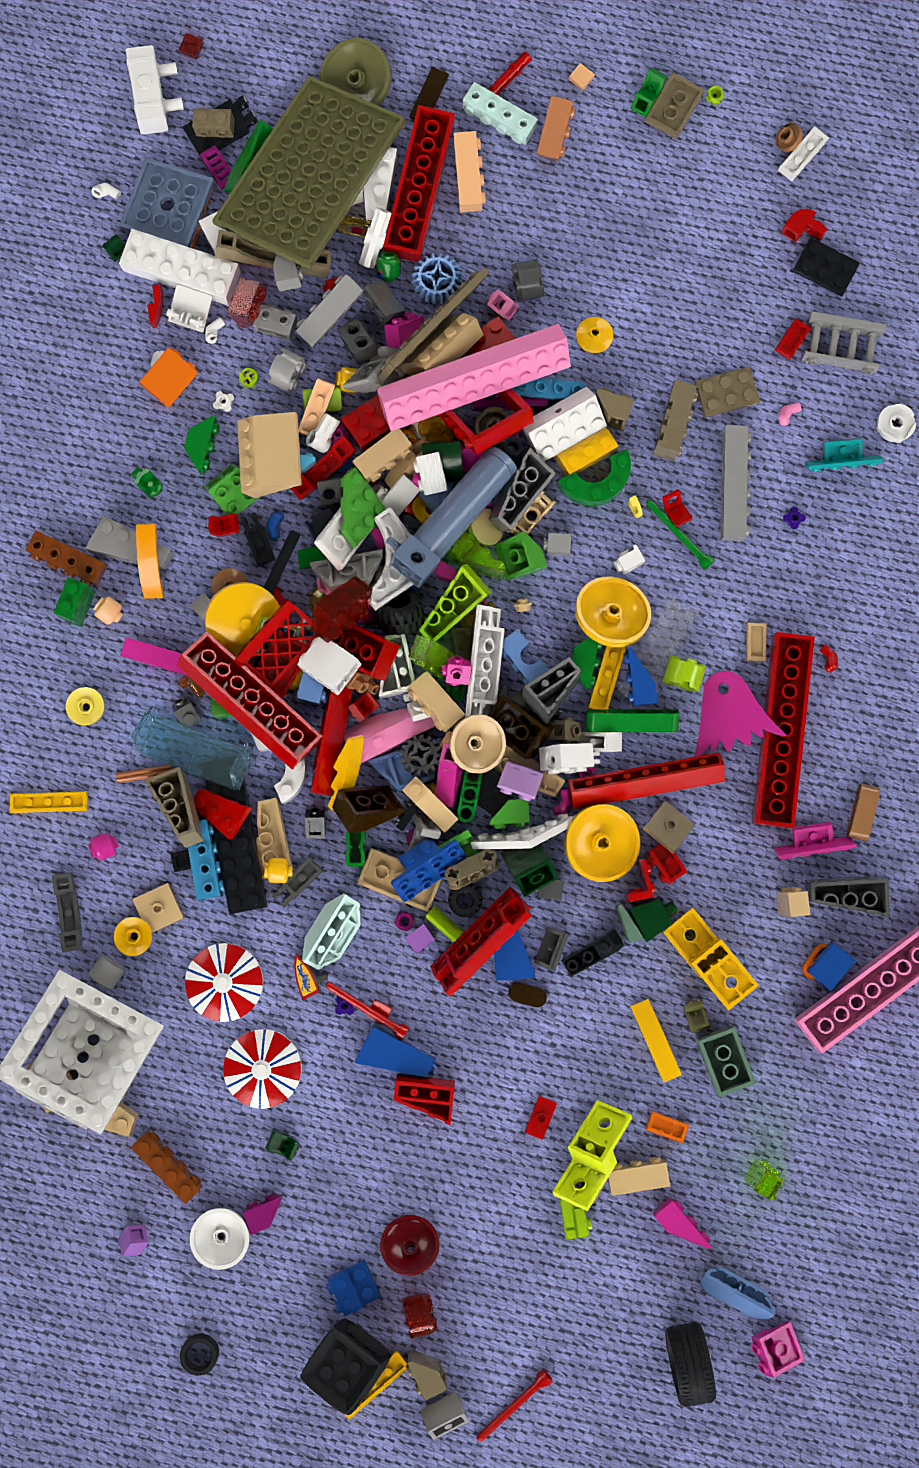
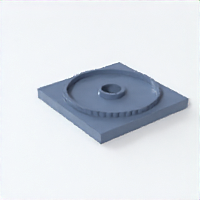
M145 157L119 226L121 229L130 232L131 229L138 230L190 248L215 180L205 175ZM166 201H174L175 204L171 210H163V204Z

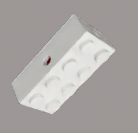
M585 387L533 416L534 422L523 428L530 448L543 461H546L607 427L596 395Z

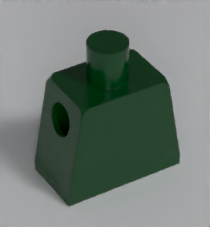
M660 899L628 908L645 942L650 941L670 926L672 922L669 915L678 911L673 901L662 905Z

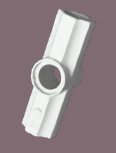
M376 207L371 225L368 227L364 239L365 244L359 264L374 269L379 251L384 244L385 232L391 212Z

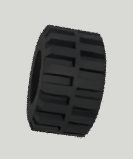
M406 590L376 611L378 628L384 633H389V635H406L410 632H415L416 629H420L422 624H424L425 617L423 600L419 593L413 590Z

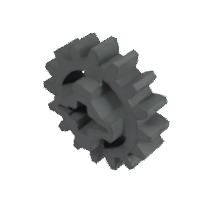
M421 734L420 739H417L414 735L413 741L407 739L408 745H402L404 752H400V757H403L400 760L401 764H406L404 766L406 771L411 769V775L417 772L418 776L421 777L422 773L425 772L426 776H429L428 771L435 772L434 766H439L438 760H440L441 754L439 753L441 748L436 747L438 745L436 740L431 742V736L424 739L423 734ZM422 753L423 758H420L418 754Z

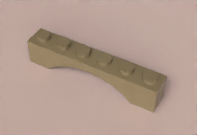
M223 230L218 231L215 258L273 269L276 253L241 238L237 233ZM323 250L311 270L299 264L298 268L301 267L305 275L327 279L332 251Z

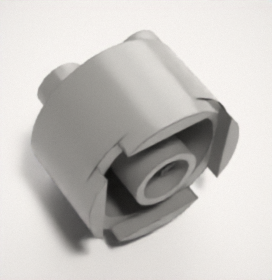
M282 348L280 350L283 352L281 356L277 354L268 373L271 375V379L267 378V382L289 393L291 390L296 391L299 387L300 381L298 378L301 373L304 374L308 363L305 362L304 357Z

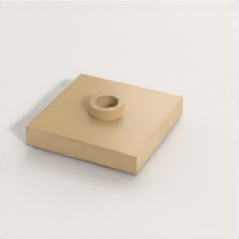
M169 883L132 899L140 918L148 923L152 933L184 918Z

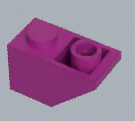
M272 1193L264 1197L265 1201L258 1203L256 1200L246 1205L247 1208L242 1213L251 1235L271 1226L283 1198L282 1194L276 1196V1193Z

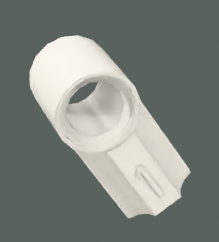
M325 413L317 428L308 434L306 445L321 453H326L331 445V437L340 421L332 415Z

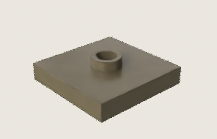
M665 800L644 826L643 830L673 854L695 824Z

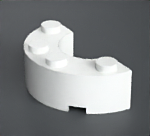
M252 734L260 752L271 751ZM306 758L293 770L285 764L286 768L283 778L274 785L282 804L291 801L301 791L307 776Z

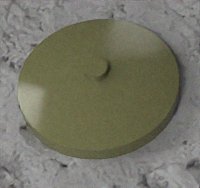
M351 38L340 42L329 51L322 63L319 80L380 106L389 93L392 71L386 54L375 43L362 38Z

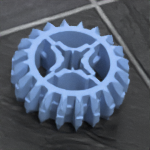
M432 253L430 259L425 255V262L419 260V266L414 267L415 272L412 273V278L414 279L412 285L416 286L414 288L416 293L420 292V299L425 297V302H429L432 299V304H436V300H439V303L442 305L443 299L447 300L460 287L459 285L462 284V279H460L462 272L459 271L460 266L455 265L454 259L449 261L448 255L442 258L441 253L438 254V257H435ZM435 267L434 270L427 271L429 268ZM441 268L447 269L452 276L443 273ZM439 272L440 278L437 281V285H435L434 279H436L437 273ZM422 281H426V283L431 284L433 286V290L427 288ZM442 286H448L447 288L439 291V289Z

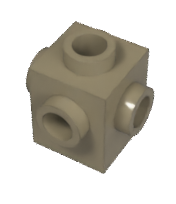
M563 717L560 721H551V725L554 726L551 732L552 741H561V744H572V742L580 741L581 722H575L573 718Z

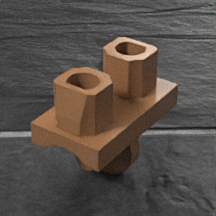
M357 670L346 684V687L348 689H355L360 693L368 691L370 694L375 695L380 689V684L377 682V678Z

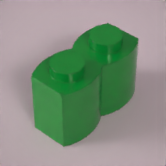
M347 831L346 843L348 848L345 855L346 864L348 867H363L366 861V853L363 848L366 843L365 831L352 833Z

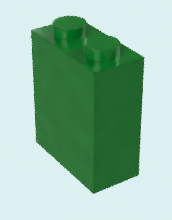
M67 577L53 613L65 621L83 626L96 591L86 583Z

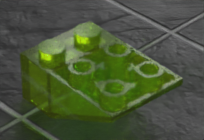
M464 532L448 551V557L460 568L468 564L475 573L501 580L505 578L506 566L499 559L495 560L491 556L490 550L485 546L481 547L477 543L476 537L471 533L467 534Z

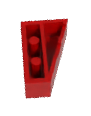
M397 1074L394 1100L415 1110L418 1109L428 1114V1116L440 1119L445 1124L450 1125L455 1080Z

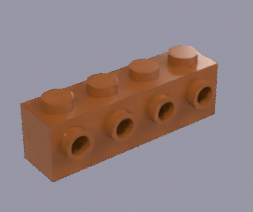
M35 530L25 550L30 554L29 557L37 562H40L42 559L47 562L46 565L54 570L58 568L63 569V574L73 579L77 576L81 578L80 582L86 583L90 587L92 584L98 586L107 568L104 562Z
M148 1130L130 1147L185 1204L203 1187L199 1177L195 1174L192 1175L187 1169V1165L182 1160H178L174 1156V1152L168 1146H164L160 1142L159 1136L153 1131Z

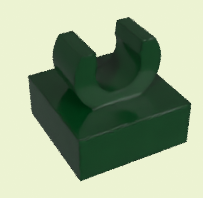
M115 234L106 243H103L102 247L110 258L116 262L122 256L125 244Z

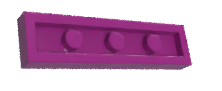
M520 396L532 410H546L548 408V399L534 397L532 399H525V397ZM485 397L472 402V411H484L489 407H499L505 411H512L499 397H495V399H487Z

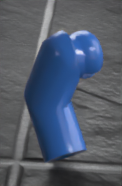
M281 511L271 513L267 522L272 540L280 538L277 525L284 520V514Z

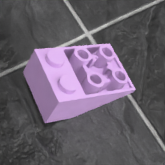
M507 760L497 787L501 788L500 792L511 795L513 792L519 794V798L523 800H535L544 772Z

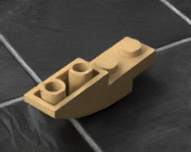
M442 431L430 440H427L424 436L413 444L412 453L405 459H399L396 462V466L387 474L384 481L391 489L403 474L412 480L413 475L416 473L413 462L416 461V457L422 456L421 443L451 441L449 437Z

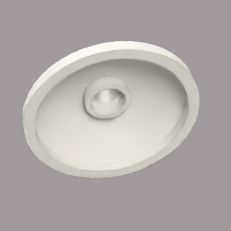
M215 1208L203 1213L194 1223L190 1233V1246L195 1258L204 1266L217 1270L227 1269L236 1265L247 1252L250 1241L249 1230L244 1219L236 1212L226 1208ZM221 1232L224 1233L225 1238L220 1239L218 1234Z

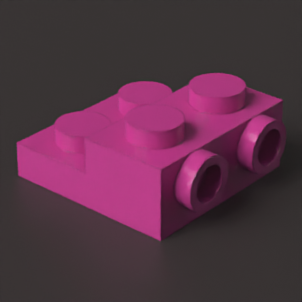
M785 1321L773 1329H765L751 1337L753 1341L751 1349L758 1355L760 1360L758 1363L759 1370L766 1376L774 1378L805 1360L792 1324L789 1321Z

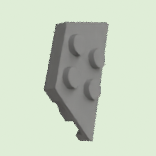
M382 549L354 554L345 567L339 571L328 559L310 562V567L325 586L333 592L369 585L384 554Z

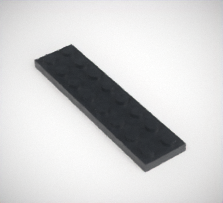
M237 755L202 763L207 790L222 795V797L229 800L237 801L239 804L249 806L241 756ZM250 811L233 839H228L214 826L229 915L268 907Z

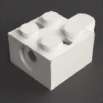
M592 743L557 744L539 748L540 771H548V774L585 772L588 767L600 764V759L594 760V757L600 756V752H593Z

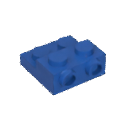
M365 1259L329 1276V1283L326 1284L330 1295L334 1294L337 1299L335 1302L339 1314L343 1312L344 1316L362 1309L364 1305L381 1297Z

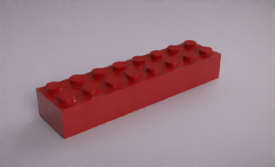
M418 105L383 245L384 252H393L400 259L417 263L422 259L455 125V113Z
M208 632L204 633L181 654L177 666L292 770L314 749L323 737Z

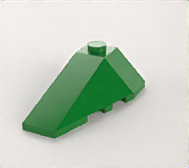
M259 120L229 174L224 191L228 194L231 193L273 130L264 121Z

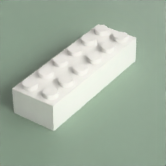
M131 229L119 262L124 272L176 288L178 284L212 295V301L228 306L241 273L238 263L215 258L214 255Z

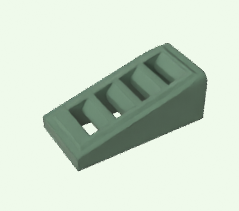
M622 904L616 905L626 941L631 943L644 939Z

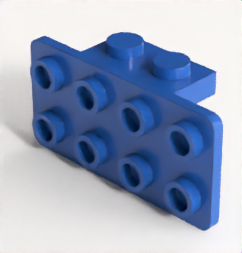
M428 837L398 857L406 871L393 879L391 885L401 899L406 902L413 899L423 890L431 887L432 884L441 878H444L448 867L463 861L467 856L457 840H452L438 849L432 838Z

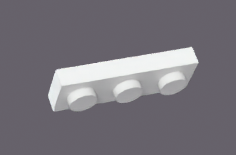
M814 127L783 162L778 171L793 182L826 144L829 137Z

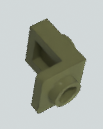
M692 1000L684 1005V1013L691 1033L710 1028L703 1000Z

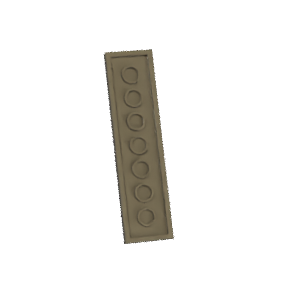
M485 267L480 272L476 270L434 312L432 317H429L422 324V327L419 330L417 329L410 336V339L407 342L405 341L398 348V351L386 360V363L380 368L382 373L379 375L383 383L476 290L490 273Z

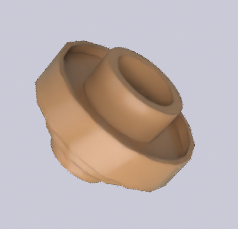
M792 122L782 126L776 136L777 146L785 152L793 151L798 147L803 138L802 128Z

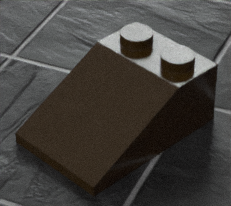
M504 694L500 696L488 715L502 727L506 738V745L526 760L533 759L536 756L539 748L542 747L554 729V726L550 723L545 725L536 713Z
M388 785L340 789L332 806L348 833L367 831L405 812V809Z

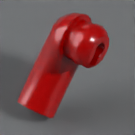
M825 644L819 651L827 658L828 663L824 667L825 670L832 673L839 666L838 656Z

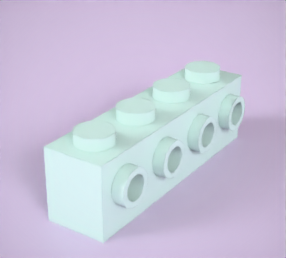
M475 82L463 99V109L468 115L480 118L483 124L492 125L499 133L511 136L513 141L518 144L523 143L526 145L537 128L538 119Z

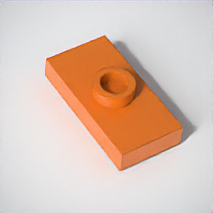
M651 1111L645 1129L683 1143L689 1124Z

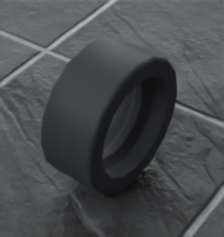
M203 1333L194 1334L187 1339L180 1352V1363L186 1372L191 1375L201 1376L213 1369L219 1357V1347L215 1339ZM195 1343H203L211 1351L210 1361L204 1366H196L188 1358L189 1348Z

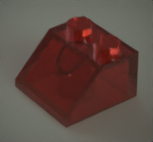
M239 278L226 311L239 327L244 329L254 324L255 319L259 316L260 306L266 298V289L260 282Z

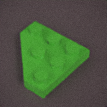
M357 467L351 468L341 478V487H343V497L341 498L343 524H341V533L351 547L357 546L377 525L374 518L386 510Z

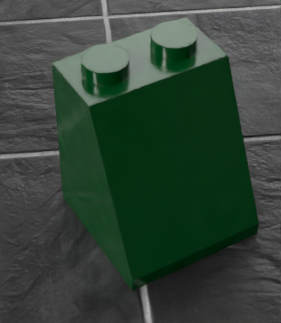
M540 844L532 848L506 849L500 853L524 897L558 879L550 858Z

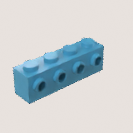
M207 819L199 821L204 841L188 847L197 900L223 896L222 892L225 891L223 880L219 878V873L221 872L220 861L216 860L215 855L218 853V849L212 837L215 834L214 826Z

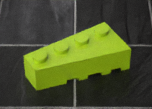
M468 564L461 566L446 592L442 595L438 604L419 630L431 645L439 641L492 593Z

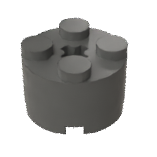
M537 259L511 264L512 280L514 287L517 288L516 296L518 302L545 296L544 284H542L541 268Z

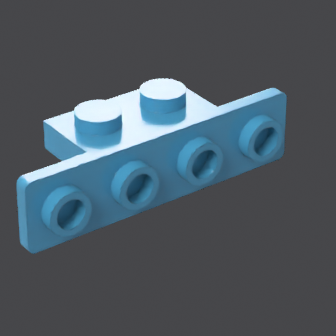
M538 378L512 389L522 397L563 400L585 388L586 384L584 382Z

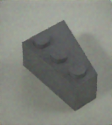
M568 657L524 686L523 700L545 725L578 684L581 670Z

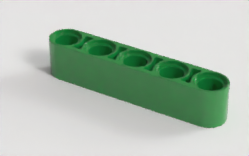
M589 709L586 711V731L677 732L679 728V711Z
M474 739L471 741L472 746L475 745ZM465 771L458 807V817L462 822H471L475 817L483 773H478L479 778L476 781H471L468 779L469 772ZM466 790H473L475 798L467 800L464 797ZM465 808L470 809L472 812V816L469 819L461 817V811Z

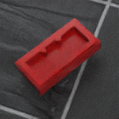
M795 318L774 351L791 360L811 330V327Z
M539 1095L524 1132L543 1140L557 1102Z

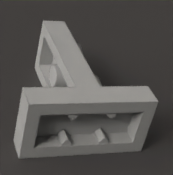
M415 813L413 820L416 828L408 850L428 837L432 838V840L439 839L441 834L439 827L427 815Z

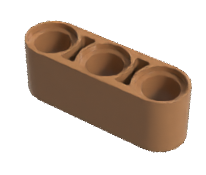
M863 783L859 784L847 829V837L867 842L880 796V788Z

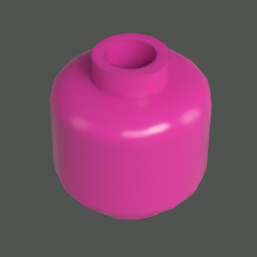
M106 832L92 837L88 844L92 857L100 861L116 854L115 848L119 847L115 836L111 837Z

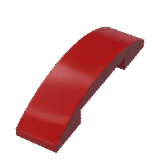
M342 436L330 447L331 450L305 474H301L302 485L290 488L299 500L304 499L318 488L317 481L331 478L356 452V449L345 436Z

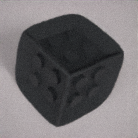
M344 1318L338 1321L321 1341L305 1365L300 1378L314 1393L343 1414L350 1415L358 1408L359 1403L375 1385L392 1355L363 1328Z

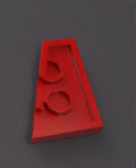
M204 788L198 789L193 797L196 810L228 839L235 837L252 809L250 806L239 804L237 801L229 800Z

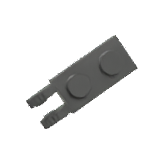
M309 857L292 874V877L288 878L286 883H282V886L272 897L274 899L279 898L287 889L291 895L282 901L281 906L284 908L306 889L323 870Z

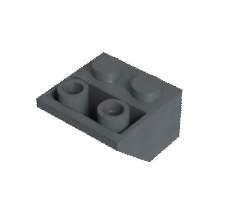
M384 281L364 286L365 304L370 311L374 310L377 314L376 319L381 326L391 322L393 318L404 316L405 309Z

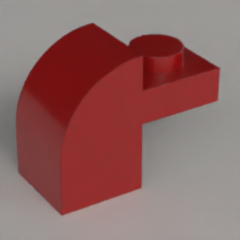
M801 209L791 215L781 233L797 242L805 231L820 241L828 228L821 221L813 219L816 211Z

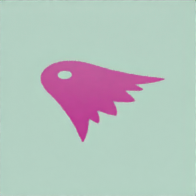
M720 671L708 678L704 684L700 731L694 757L701 756L709 745L712 752H714L719 744V740L728 752L732 749L736 737L745 745L750 746L751 731L762 738L764 737L762 729L777 735L786 736L765 713L746 682L738 674L731 671ZM722 683L729 686V691L726 694L718 692V686Z

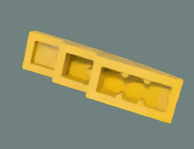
M362 735L348 738L333 766L338 773L330 786L335 791L328 804L332 811H334L332 806L338 790L351 789L355 786L363 753L364 737Z
M649 999L630 1006L663 1082L665 1083L681 1076L680 1069Z

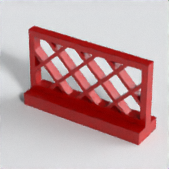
M287 598L236 655V659L272 688L311 645L312 641L323 632V629ZM295 610L301 616V623L289 624V616ZM312 625L317 630L313 636H304L303 626ZM301 626L302 637H290L289 627ZM279 627H287L288 637L276 638V630ZM288 640L289 651L277 652V641ZM290 640H302V648L291 651ZM274 641L275 652H263V644ZM289 654L290 661L287 665H278L277 655ZM264 655H275L276 665L264 666ZM253 656H261L262 666L254 667L248 661ZM276 668L277 676L270 681L265 677V669Z

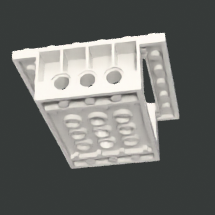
M59 970L0 1065V1081L12 1086L17 1093L85 1130L89 1128L102 1135L164 1026ZM66 997L69 1005L29 1071L22 1068L58 1007ZM97 1035L99 1042L96 1045H90L88 1043L90 1036ZM82 1052H86L89 1055V1059L85 1063H80L77 1059L78 1055ZM70 1070L78 1071L77 1079L69 1080L67 1078L68 1072Z

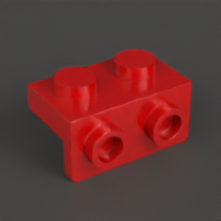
M660 843L646 852L648 854L646 858L652 867L656 866L659 873L657 875L662 883L666 882L670 885L688 872L676 853L672 854Z

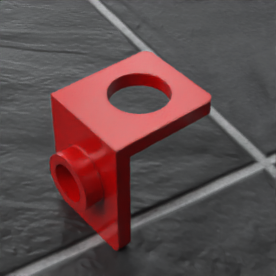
M679 489L662 497L664 510L676 527L693 519L682 503ZM677 496L674 502L668 503L671 497Z

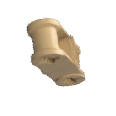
M542 490L511 531L507 532H511L514 536L521 532H525L528 535L540 519L556 504V501L548 498ZM528 512L535 513L536 520H528L526 514Z

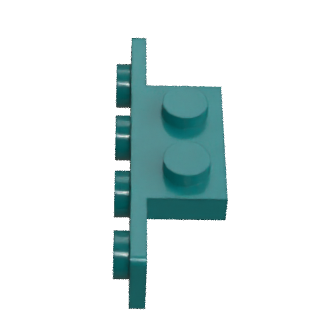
M861 438L823 441V460L805 462V467L812 472L822 471V468L838 470L841 469V466H848V468H858L861 464L877 466L878 463L884 462V458L880 455L862 456Z

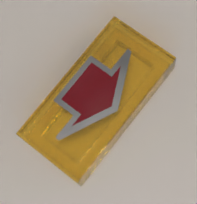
M345 215L339 225V232L365 237L372 221Z

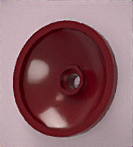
M405 1215L393 1220L385 1228L380 1241V1251L386 1265L394 1272L406 1276L418 1275L429 1269L437 1259L440 1248L439 1237L434 1226L428 1220L416 1215ZM408 1247H413L414 1251L408 1252L407 1249Z

